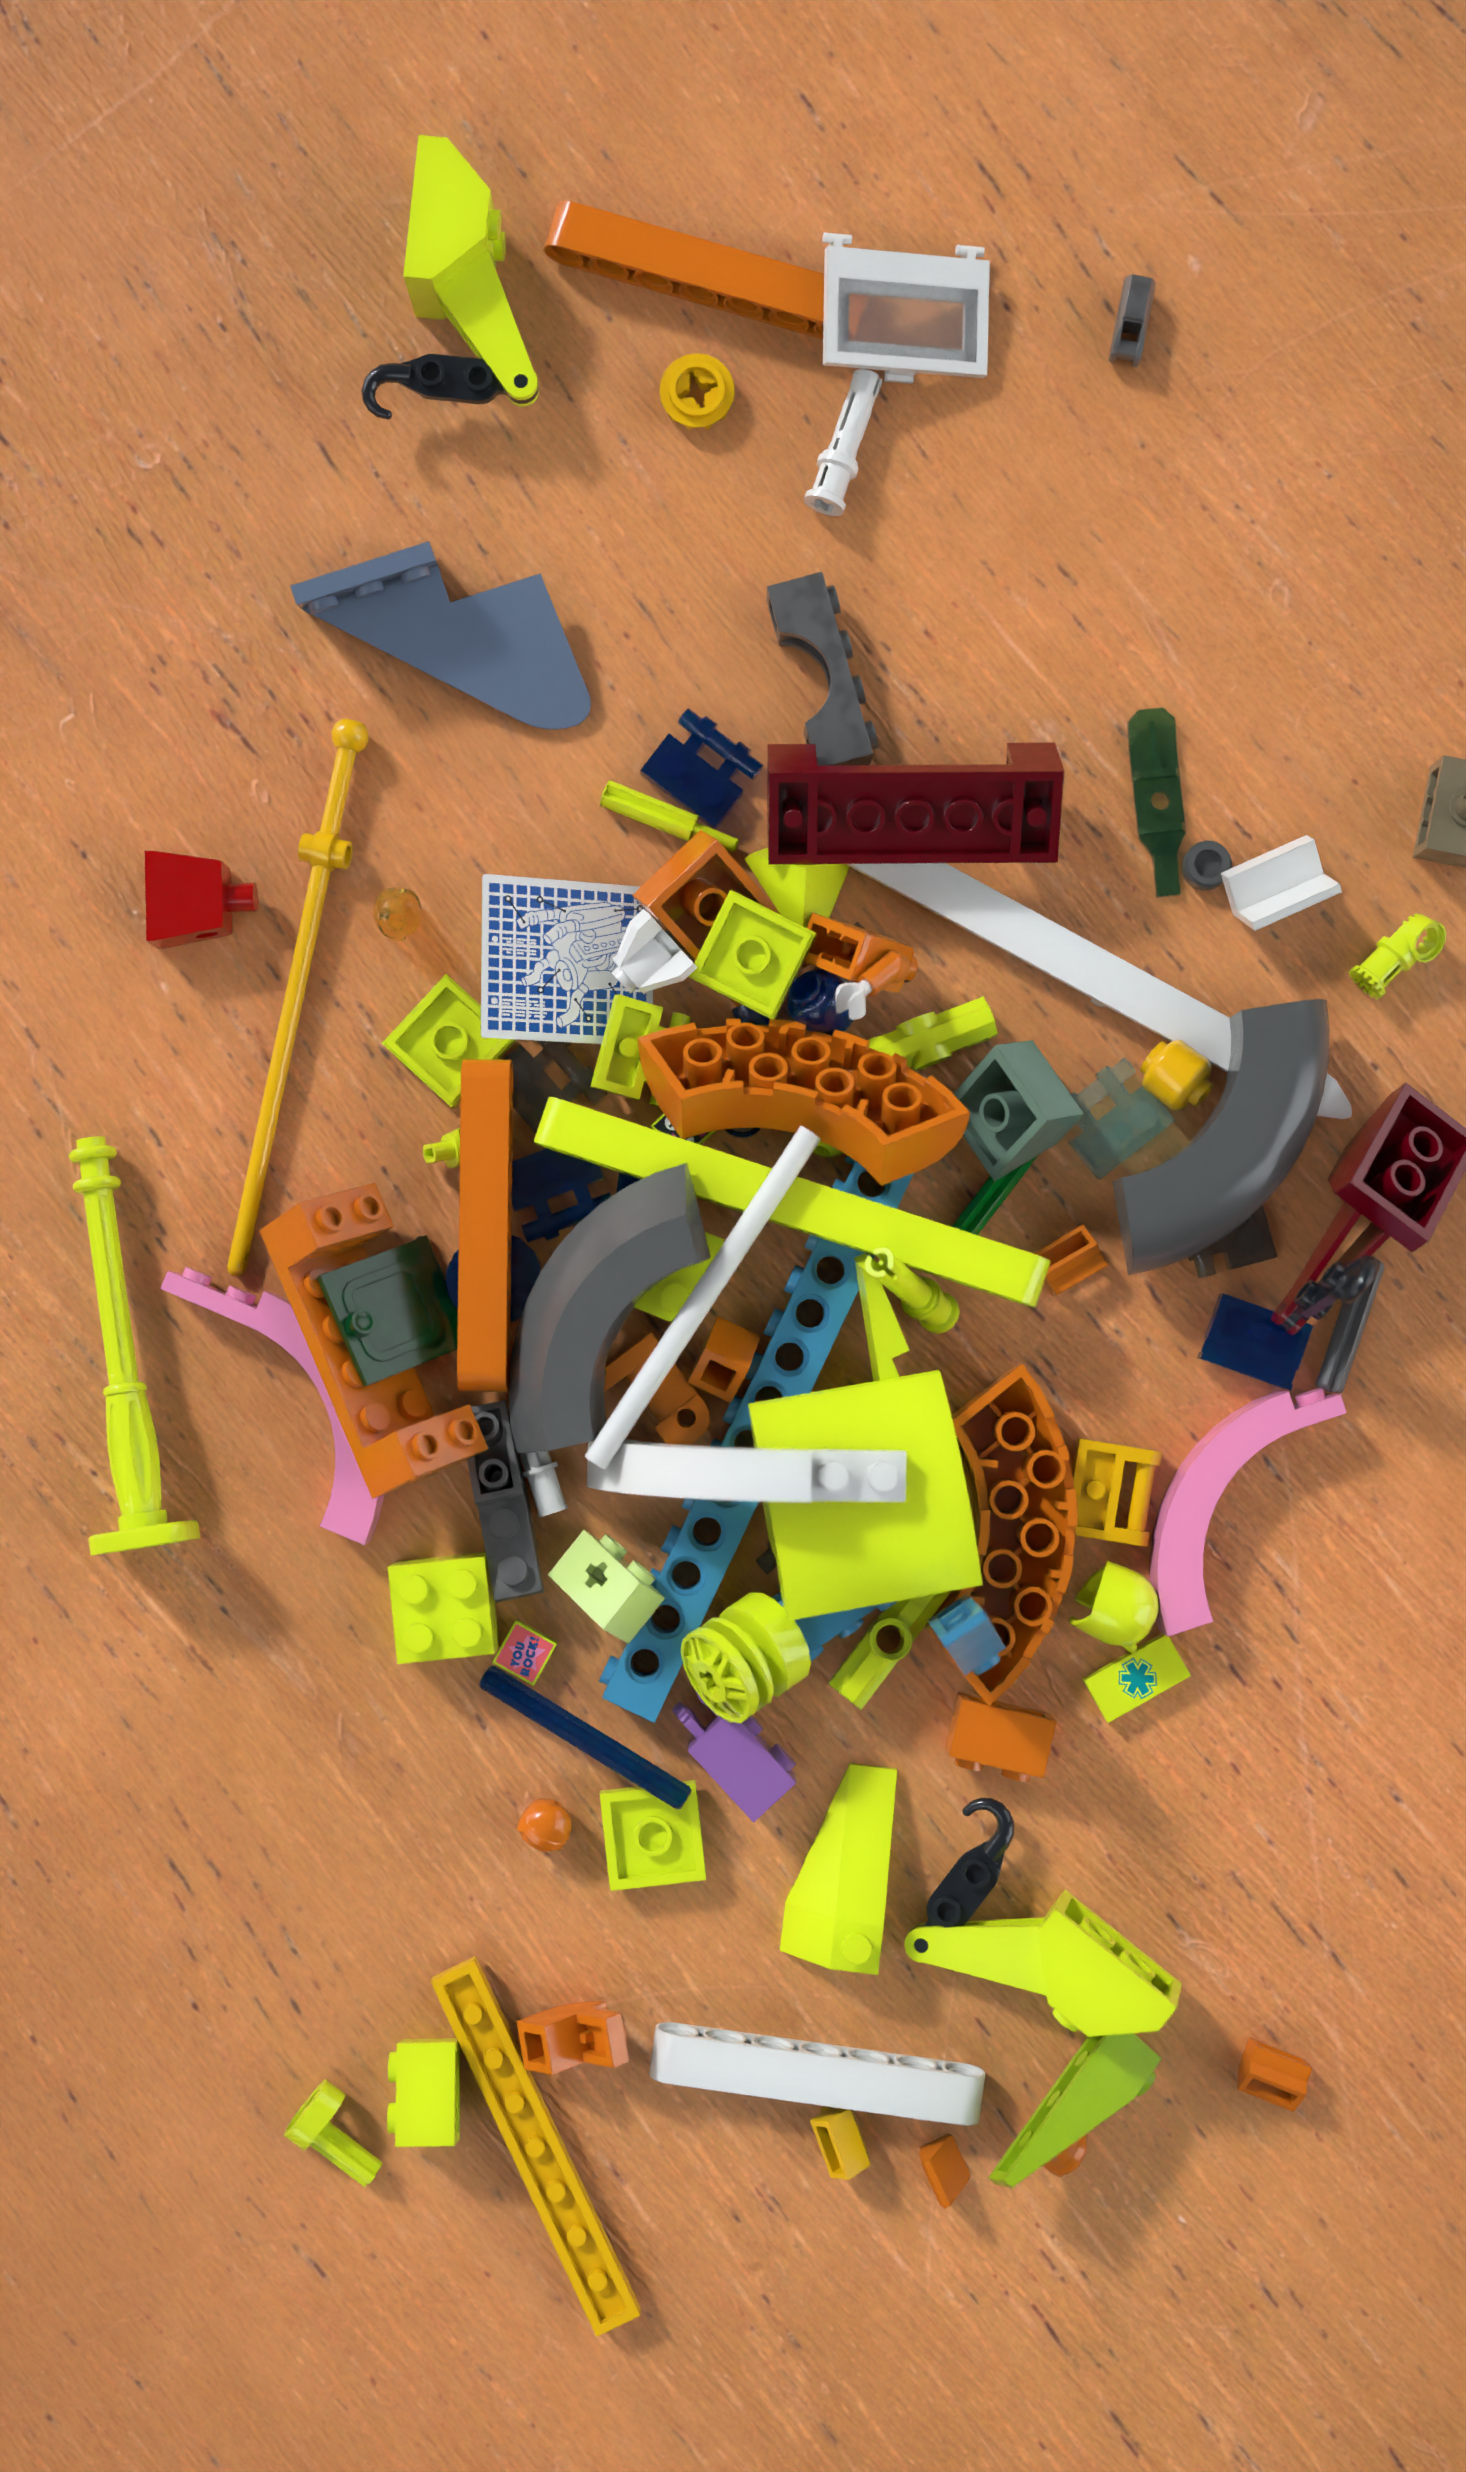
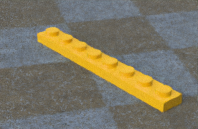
M474 1956L433 1976L430 1981L595 2336L598 2337L639 2317L641 2307L535 2080L529 2070H524L520 2048L477 1957Z

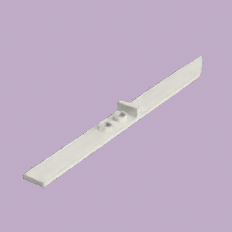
M947 863L846 864L1092 998L1091 1003L1099 1007H1108L1171 1042L1175 1040L1184 1041L1207 1058L1211 1064L1228 1073L1231 1056V1030L1229 1017ZM1327 1073L1324 1093L1317 1116L1338 1119L1350 1118L1352 1116L1350 1102L1338 1082Z

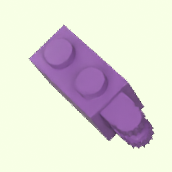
M697 1693V1697L699 1698V1700H700L705 1706H707V1705L702 1701V1699L700 1698V1696H699L698 1693ZM679 1702L672 1708L677 1718L694 1736L688 1742V1752L753 1823L796 1784L795 1773L791 1770L796 1766V1763L778 1743L771 1748L759 1735L763 1727L753 1715L742 1723L728 1722L716 1715L705 1727L687 1705Z

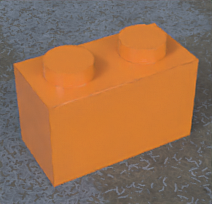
M957 1692L945 1749L950 1757L955 1758L954 1764L959 1767L973 1771H983V1766L988 1765L1001 1768V1775L1006 1778L1020 1782H1029L1031 1776L1044 1778L1057 1721L1050 1713L998 1701L988 1706L981 1697Z

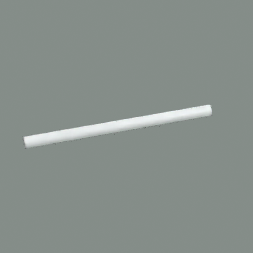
M803 1126L799 1127L585 1454V1457L591 1462L606 1469L820 1142L821 1138Z

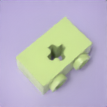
M583 1530L549 1572L548 1576L603 1630L629 1644L665 1597L651 1585L656 1577L635 1560L629 1564L623 1559L628 1551L620 1543L607 1534L600 1540L586 1530Z

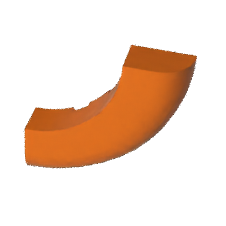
M726 1019V1026L697 1029L695 1023H690L638 1037L640 1062L648 1086L660 1109L681 1139L733 1128H766L796 1133L799 1127L803 1126L821 1138V1142L840 1150L858 1162L882 1186L920 1171L942 1159L956 1146L964 1135L970 1117V1111L949 1089L932 1075L924 1078L909 1068L905 1057L897 1053L890 1056L884 1052L869 1048L870 1041L839 1030H835L833 1035L807 1030V1023L790 1020L770 1019L769 1026L741 1023L740 1019Z
M1023 1363L1014 1366L998 1377L951 1415L958 1447L967 1466L973 1489L975 1507L974 1530L983 1585L951 1591L934 1615L968 1593L982 1608L1006 1647L997 1653L1001 1658L1000 1661L980 1675H976L974 1671L964 1675L988 1706L1013 1685L1031 1663V1658L1046 1634H1049L1054 1624L1053 1619L1061 1604L1063 1595L1066 1593L1074 1561L1073 1552L1078 1508L1068 1448L1064 1443L1054 1417L1055 1415L1048 1401ZM927 1623L925 1625L927 1631L960 1670L931 1625Z

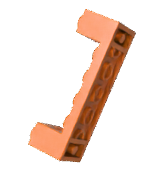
M376 1183L300 1202L259 1230L372 1499L443 1472L488 1449L470 1404L438 1416L434 1415L414 1367L364 1387L316 1278L327 1272L368 1258L363 1246L394 1227Z

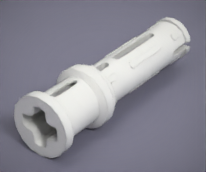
M856 369L854 371L850 389L837 421L832 441L828 449L818 456L817 466L819 471L813 488L806 491L804 502L808 507L821 514L841 516L844 513L846 504L843 499L849 481L856 478L858 472L857 451L883 382L882 378H879V375L867 369Z

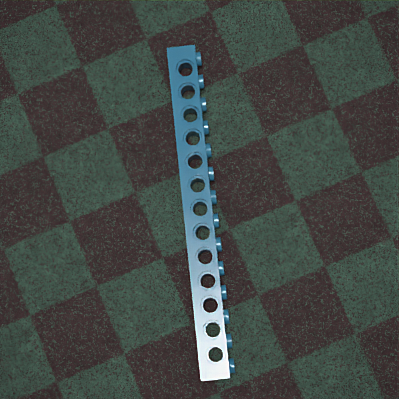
M847 1155L845 1162L853 1166L846 1181L843 1182L836 1179L832 1188L897 1209L914 1173L885 1184L879 1196L867 1197L860 1192L857 1185L859 1175L867 1172V1170ZM809 1235L804 1248L812 1251L804 1268L795 1265L784 1288V1291L792 1294L783 1312L777 1308L774 1309L763 1334L771 1337L763 1355L755 1351L752 1363L745 1376L746 1379L750 1380V1384L743 1398L737 1395L734 1396L722 1419L730 1424L724 1439L720 1441L713 1438L710 1446L734 1447V1440L741 1431L752 1430L748 1404L755 1402V1395L762 1387H776L781 1392L782 1397L811 1392L858 1293L859 1286L854 1257L864 1252ZM824 1257H834L843 1266V1276L835 1284H826L817 1275V1264ZM807 1299L818 1302L823 1309L821 1322L812 1328L801 1325L796 1318L797 1306ZM788 1342L798 1345L803 1353L802 1363L798 1368L791 1371L781 1369L775 1360L777 1349L782 1344ZM684 1499L681 1507L688 1510L689 1513L681 1528L672 1525L660 1551L669 1555L661 1572L654 1568L650 1571L656 1577L651 1585L665 1597L659 1606L670 1605L674 1607L679 1613L680 1621L671 1629H662L654 1623L651 1615L631 1642L626 1644L620 1658L610 1656L598 1681L607 1685L602 1696L603 1699L655 1723L683 1663L680 1652L682 1639L700 1627L759 1501ZM710 1517L720 1524L721 1534L717 1540L711 1543H704L696 1538L693 1527L701 1518ZM690 1561L696 1564L701 1573L699 1580L691 1586L680 1585L673 1577V1569L678 1563ZM641 1649H649L657 1655L659 1665L652 1672H640L632 1663L633 1654Z

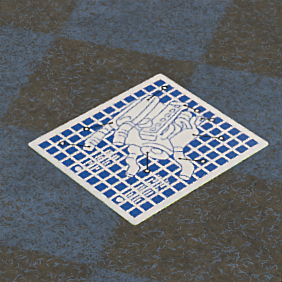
M484 874L482 876L481 1036L483 1038L602 1044L614 995L620 994L653 1004V990L648 991L644 995L637 988L630 994L611 973L618 967L612 958L618 952L629 922L644 909L632 896L640 887Z

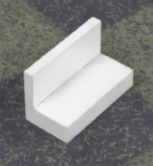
M1308 835L1221 873L1233 915L1254 931L1342 892L1340 883L1324 874L1315 840Z

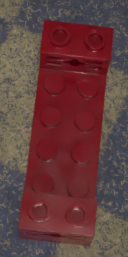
M1055 742L1007 743L1006 764L817 766L815 744H767L768 864L1058 863L1064 769Z

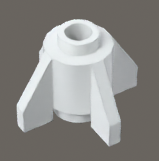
M643 909L629 922L618 952L612 958L618 967L611 973L630 994L638 988L645 995L650 990L684 981L698 967L651 915Z

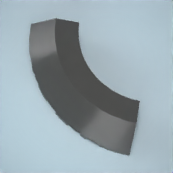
M687 1163L645 1177L602 1202L566 1236L540 1272L526 1300L516 1330L510 1360L509 1414L516 1453L551 1451L594 1441L607 1422L604 1403L606 1359L612 1341L616 1339L634 1305L653 1286L674 1272L711 1258Z

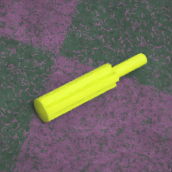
M612 780L608 781L602 792L600 807L607 808L686 841H689L692 836H695L702 830L716 838L728 851L734 852L738 847L739 841L737 838L697 823V815Z

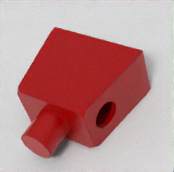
M144 851L146 941L157 949L229 936L233 930L232 912H254L258 910L256 883H231V870L223 861L166 852Z

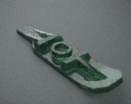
M1163 707L1139 709L1127 722L1129 760L1138 839L1152 857L1156 898L1178 896L1181 893L1177 851L1186 834L1177 755L1175 717ZM1156 793L1164 794L1168 798L1167 808L1162 810L1156 809L1151 802L1152 796Z

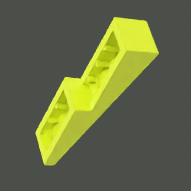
M863 1253L854 1257L873 1381L898 1378L900 1376L892 1358L910 1350L882 1283L870 1276L865 1269L867 1255Z

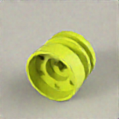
M759 1592L748 1593L726 1608L720 1614V1618L713 1617L701 1627L690 1632L682 1639L680 1650L686 1674L702 1701L716 1715L732 1723H742L770 1703L772 1696L778 1697L808 1676L811 1666L809 1648L799 1626L794 1620L788 1621L784 1608L775 1599Z

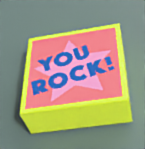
M516 1619L492 1663L534 1686L558 1641Z

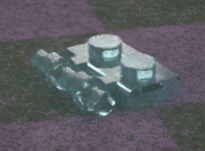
M1123 1058L1112 1068L1105 1066L1095 1074L1096 1080L1079 1094L1071 1093L1076 1103L1084 1112V1115L1076 1122L1083 1132L1069 1142V1144L1097 1180L1103 1178L1175 1121L1163 1104L1146 1091L1143 1085L1132 1094L1127 1091L1123 1082L1135 1074L1136 1070L1126 1058ZM1109 1095L1116 1106L1099 1120H1096L1089 1109Z

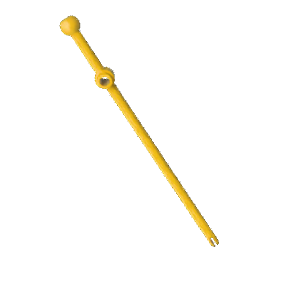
M351 719L339 720L331 731L334 747L337 748L320 831H317L315 835L303 833L298 845L299 860L309 862L312 870L227 1264V1270L233 1276H241L247 1267L330 873L335 868L348 869L352 859V842L340 840L339 831L356 753L365 749L368 743V731L366 725Z

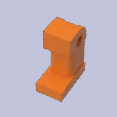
M653 1332L649 1333L605 1367L604 1393L625 1377L632 1384L659 1343ZM674 1363L647 1406L660 1422L654 1428L666 1444L691 1445L707 1431L710 1423V1410L695 1387L687 1383L688 1378L676 1363ZM691 1409L696 1416L695 1422L690 1426L682 1425L678 1420V1412L680 1410Z

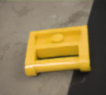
M1077 1438L1072 1467L1078 1508L1075 1535L1148 1547L1150 1532L1145 1531L1155 1466H1160L1162 1452ZM1125 1461L1136 1462V1470L1127 1527L1115 1526L1124 1463Z

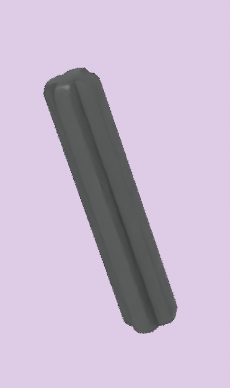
M1379 1261V1271L1366 1290L1349 1304L1342 1303L1316 1381L1317 1387L1323 1388L1324 1391L1334 1394H1341L1344 1391L1385 1268L1384 1263Z

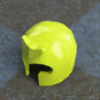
M1107 1560L1106 1566L1100 1568L1087 1580L1075 1598L1076 1602L1092 1609L1091 1615L1081 1620L1072 1616L1069 1619V1623L1108 1645L1123 1646L1130 1653H1135L1137 1651L1136 1643L1148 1635L1158 1616V1596L1152 1583L1144 1575Z

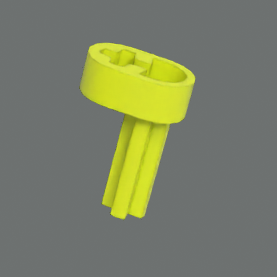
M325 2079L292 2118L284 2132V2136L302 2150H306L311 2146L365 2187L375 2178L383 2162L329 2122L342 2104L345 2093Z

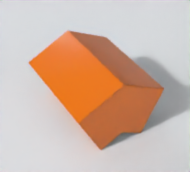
M1084 1225L1077 1227L1033 1253L1051 1261L1044 1282L1052 1296L1062 1293L1108 1266L1097 1242Z
M1249 2037L1238 2067L1237 2090L1294 2112L1307 2095V2081L1312 2067L1303 2058Z

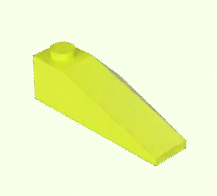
M849 1763L813 1845L808 1850L800 1873L785 1900L780 1951L832 1970L878 1975L885 1918L897 1768Z

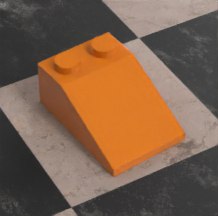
M702 830L692 837L632 895L693 962H695L730 890L779 913L774 904L716 838ZM729 998L730 1001L737 1007L740 1005V1003Z

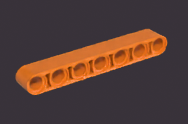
M560 201L557 203L543 250L545 255L553 261L568 267L823 340L824 273L577 202ZM848 294V341L853 342L867 296Z
M463 1059L461 1066L457 1382L459 1392H508L513 1160L512 1060Z

